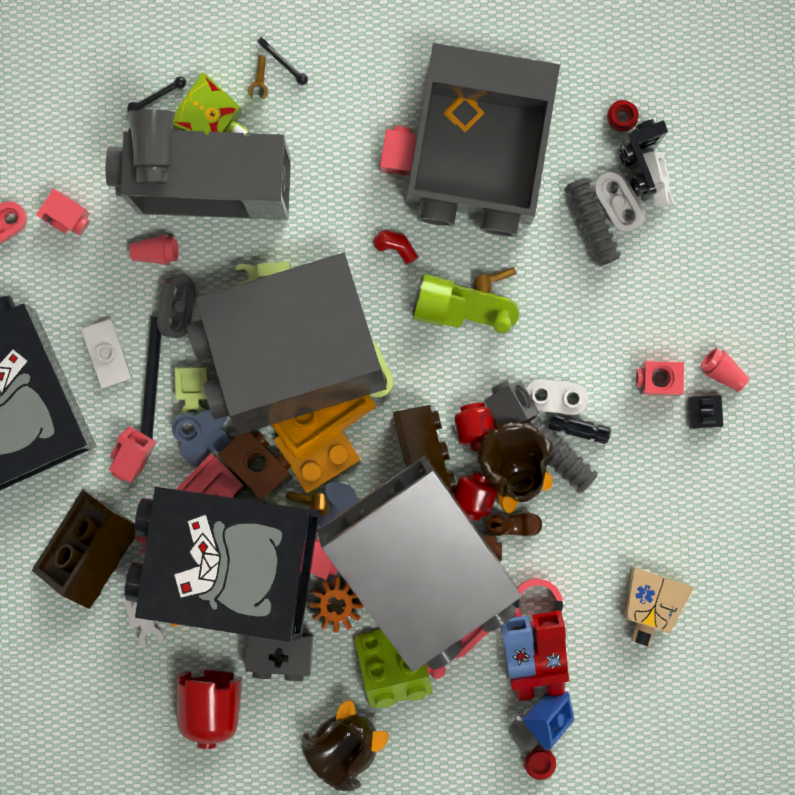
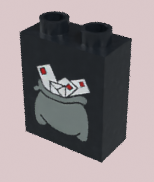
M11 295L0 297L1 491L97 447L36 309L25 303L16 306Z
M155 487L153 499L142 498L137 508L135 534L138 537L147 538L143 564L133 562L129 567L125 583V599L137 602L135 618L287 642L301 639L320 511Z

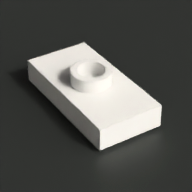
M112 319L81 329L101 389L133 379Z

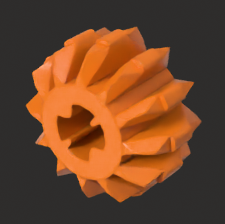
M339 577L334 579V589H331L327 580H324L322 587L326 593L324 594L318 589H314L312 592L314 596L321 599V602L311 601L309 603V607L320 608L321 610L312 615L313 620L324 616L326 619L321 624L322 629H326L329 622L333 621V632L335 633L339 632L340 621L343 622L347 630L352 628L347 618L348 616L356 621L360 620L361 616L352 611V608H364L362 602H353L352 599L357 598L354 592L352 594L348 593V590L351 588L348 583L345 584L344 589H340L341 581ZM335 596L337 600L343 599L346 605L342 606V609H344L342 613H338L337 610H329L328 605L332 603L329 601L331 597Z

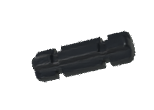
M553 413L549 420V429L558 432L563 430L565 434L587 440L593 438L595 442L602 444L608 443L611 435L610 427L598 425L597 427L594 426L595 423L573 417L568 419L565 418V415Z

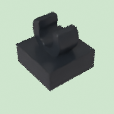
M722 395L688 397L690 429L724 427Z

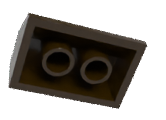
M426 405L393 412L405 467L407 468L425 455L451 493L457 489L454 473H447L444 461L450 460L445 441L439 442L436 431L442 429L438 410L432 411L431 406Z
M82 489L32 571L61 596L90 609L101 594L108 579L116 570L128 547L136 537L135 523L124 514Z

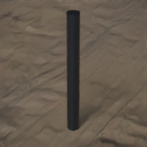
M150 316L141 433L153 439L162 337L157 327L158 316Z

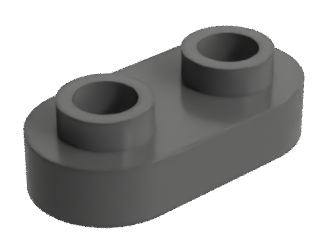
M172 275L165 280L162 286L157 327L159 332L167 338H181L188 333L186 325L191 323L195 299V285L188 276ZM175 287L177 289L176 295H174Z

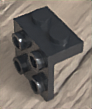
M650 119L636 125V129L627 134L620 144L622 149L618 150L623 166L625 168L629 167L633 179H630L631 187L637 197L641 196L643 202L650 200L657 193L641 150L660 143L666 136L668 129L664 120L655 123L654 119Z

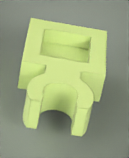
M208 366L175 367L176 400H185V405L181 409L180 414L190 409H195L198 413L205 410L204 406L200 403V399H207L203 383L208 381Z

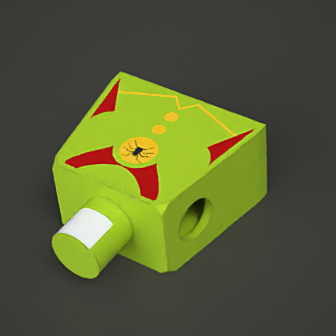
M204 72L198 77L175 111L173 123L175 130L204 131L205 135H209V132L244 133L245 136H248L250 130L236 122L242 114L240 106Z

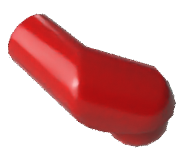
M382 230L373 239V245L378 251L382 252L387 249L397 250L406 266L419 258L408 238L402 233Z

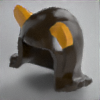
M507 421L505 424H498L497 429L491 428L488 430V435H485L481 441V446L477 452L479 454L477 460L481 464L483 476L488 480V483L492 484L494 491L498 494L500 506L508 514L515 510L518 502L532 500L541 490L551 489L553 484L552 477L546 470L547 459L551 457L553 444L543 433L539 432L538 427H534L528 422L514 421L512 423Z
M349 699L339 706L335 716L321 724L314 736L310 737L307 732L303 733L301 748L311 770L320 779H323L324 783L330 785L336 791H354L361 786V782L356 777L370 767L376 753L386 746L390 735L386 731H376L375 726L368 718L356 714L355 704Z

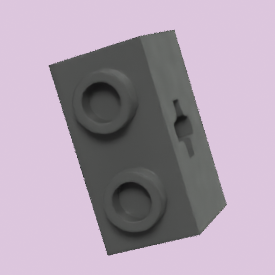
M301 635V639L291 642L248 636L245 672H253L252 678L271 679L272 674H283L284 680L303 681L304 676L311 675L314 635ZM278 648L282 649L284 655H288V659H285L281 665L277 664L275 658H271V654H275Z

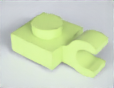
M287 261L263 263L253 266L239 264L235 268L237 272H248L249 278L246 282L291 269V265Z

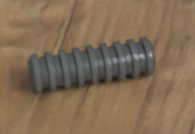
M582 178L568 184L564 191L569 193L568 201L573 202L574 206L571 208L578 214L575 216L576 220L581 221L579 227L581 230L584 229L583 237L584 239L588 238L587 246L593 250L591 256L596 257L595 266L600 267L619 259L621 252L616 251L617 242L612 241L614 235L609 233L608 229L610 226L604 222L606 216L601 215L600 211L603 209L601 205L598 206L596 203L599 199L593 195L595 192L594 187L590 188L589 186L591 183L590 178Z
M538 416L532 417L528 423L538 427L539 432L543 433L553 444L551 457L547 459V464L549 466L553 465L556 473L560 471L563 474L561 477L564 480L567 478L570 481V486L575 485L578 493L584 492L597 478L598 472L596 470L592 472L589 469L591 466L588 463L585 465L582 462L583 458L581 456L577 458L575 456L576 451H570L567 443L562 444L560 442L561 437H555L552 429L548 431L545 428L547 424L545 422L541 424L538 421L540 419Z

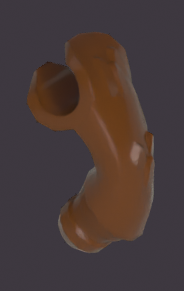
M532 513L515 515L497 514L487 521V529L497 536H534L541 532L542 520L541 517Z

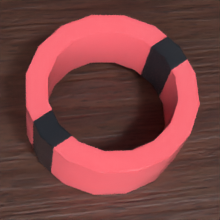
M540 578L527 579L518 585L517 588L520 594L531 586L540 585L548 588L555 598L554 611H561L562 613V595L551 582ZM518 599L517 601L512 603L516 608V612L514 614L515 617L522 616L519 610ZM530 621L531 629H534L533 622ZM547 621L541 626L554 625L555 623Z

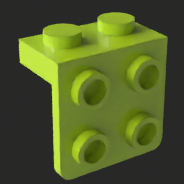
M381 629L362 633L355 637L365 691L371 708H388L396 702L405 700L417 701L423 699L426 695L433 694L426 664L412 672Z

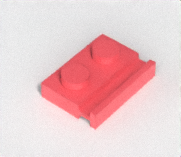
M211 453L177 490L235 498L246 485Z

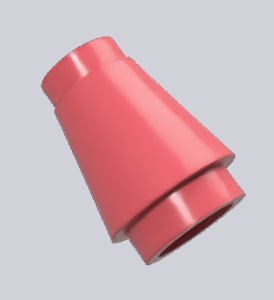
M167 233L130 243V257L132 261L170 265L171 262L178 260L179 248L175 236H169Z
M714 348L705 357L700 366L705 371V376L734 389L736 392L741 391L749 381V377L725 350L720 351Z

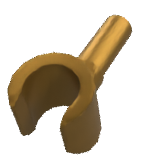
M264 56L258 57L255 82L248 89L249 96L253 98V89L256 86H262L264 89L263 100L268 96V88L264 84L266 57Z
M512 267L496 274H482L474 279V290L486 293L492 292L491 282H497L516 275L515 268Z
M292 491L287 492V499L309 504L310 509L320 511L319 516L328 515L329 502L323 494L314 493L312 496H306Z

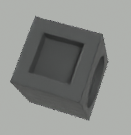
M508 380L498 384L491 389L493 395L484 400L487 407L491 410L497 425L500 423L505 424L507 421L512 423L520 421L523 423L539 414L521 380L511 385Z

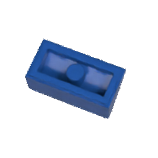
M565 691L563 695L550 696L546 692L523 718L527 728L545 750H551L575 720L570 694L568 691Z

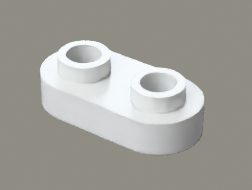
M616 171L602 174L596 181L595 191L615 227L622 231H632L639 228L644 222L645 210L627 178ZM612 181L616 182L618 185V191L616 193H613L610 190V184ZM627 209H631L634 212L632 220L626 218L625 213Z
M538 379L531 382L526 388L539 412L576 415L581 413L588 404L587 391L576 383ZM538 389H543L547 393L544 401L536 399L535 392ZM569 393H575L578 396L577 404L571 405L567 402V395Z

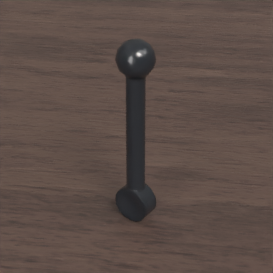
M260 37L257 40V43L264 50L270 53L296 77V82L299 85L307 84L308 76L306 74L299 73L264 38Z
M182 76L176 77L174 83L142 101L129 103L127 111L140 110V108L172 90L184 88L186 86V79Z

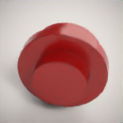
M536 747L525 756L524 767L532 778L544 780L554 773L556 758L550 750H545L544 747Z

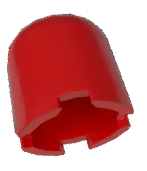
M204 670V676L191 677V671L179 673L177 678V726L181 735L189 741L196 742L197 747L202 749L216 748V743H222L232 738L237 731L239 723L242 677L239 676L234 679V673L220 670Z

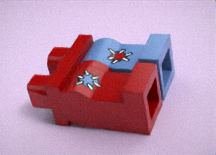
M561 611L532 615L536 647H533V634L528 615L511 618L501 626L512 690H515L519 701L534 698V687L546 685L547 695L550 696L563 695L565 692V682H569L565 641L566 628ZM547 621L555 623L554 625L541 626ZM515 626H520L524 628L520 630L509 631V629Z

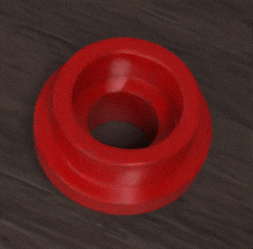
M627 100L614 102L607 112L609 125L618 132H627L633 129L639 119L637 107ZM625 112L628 115V120L625 122L619 121L617 113Z

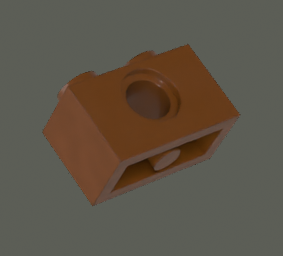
M258 431L253 435L250 432L240 434L218 455L262 502L268 503L293 479L288 472L292 466L279 453L274 457L266 449L270 444ZM256 457H263L266 459L265 468L259 472L251 471V461Z

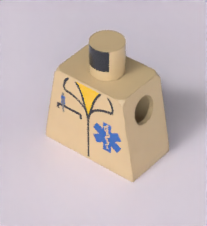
M631 567L624 609V618L637 623L631 641L650 647L655 629L670 633L690 597L693 587Z

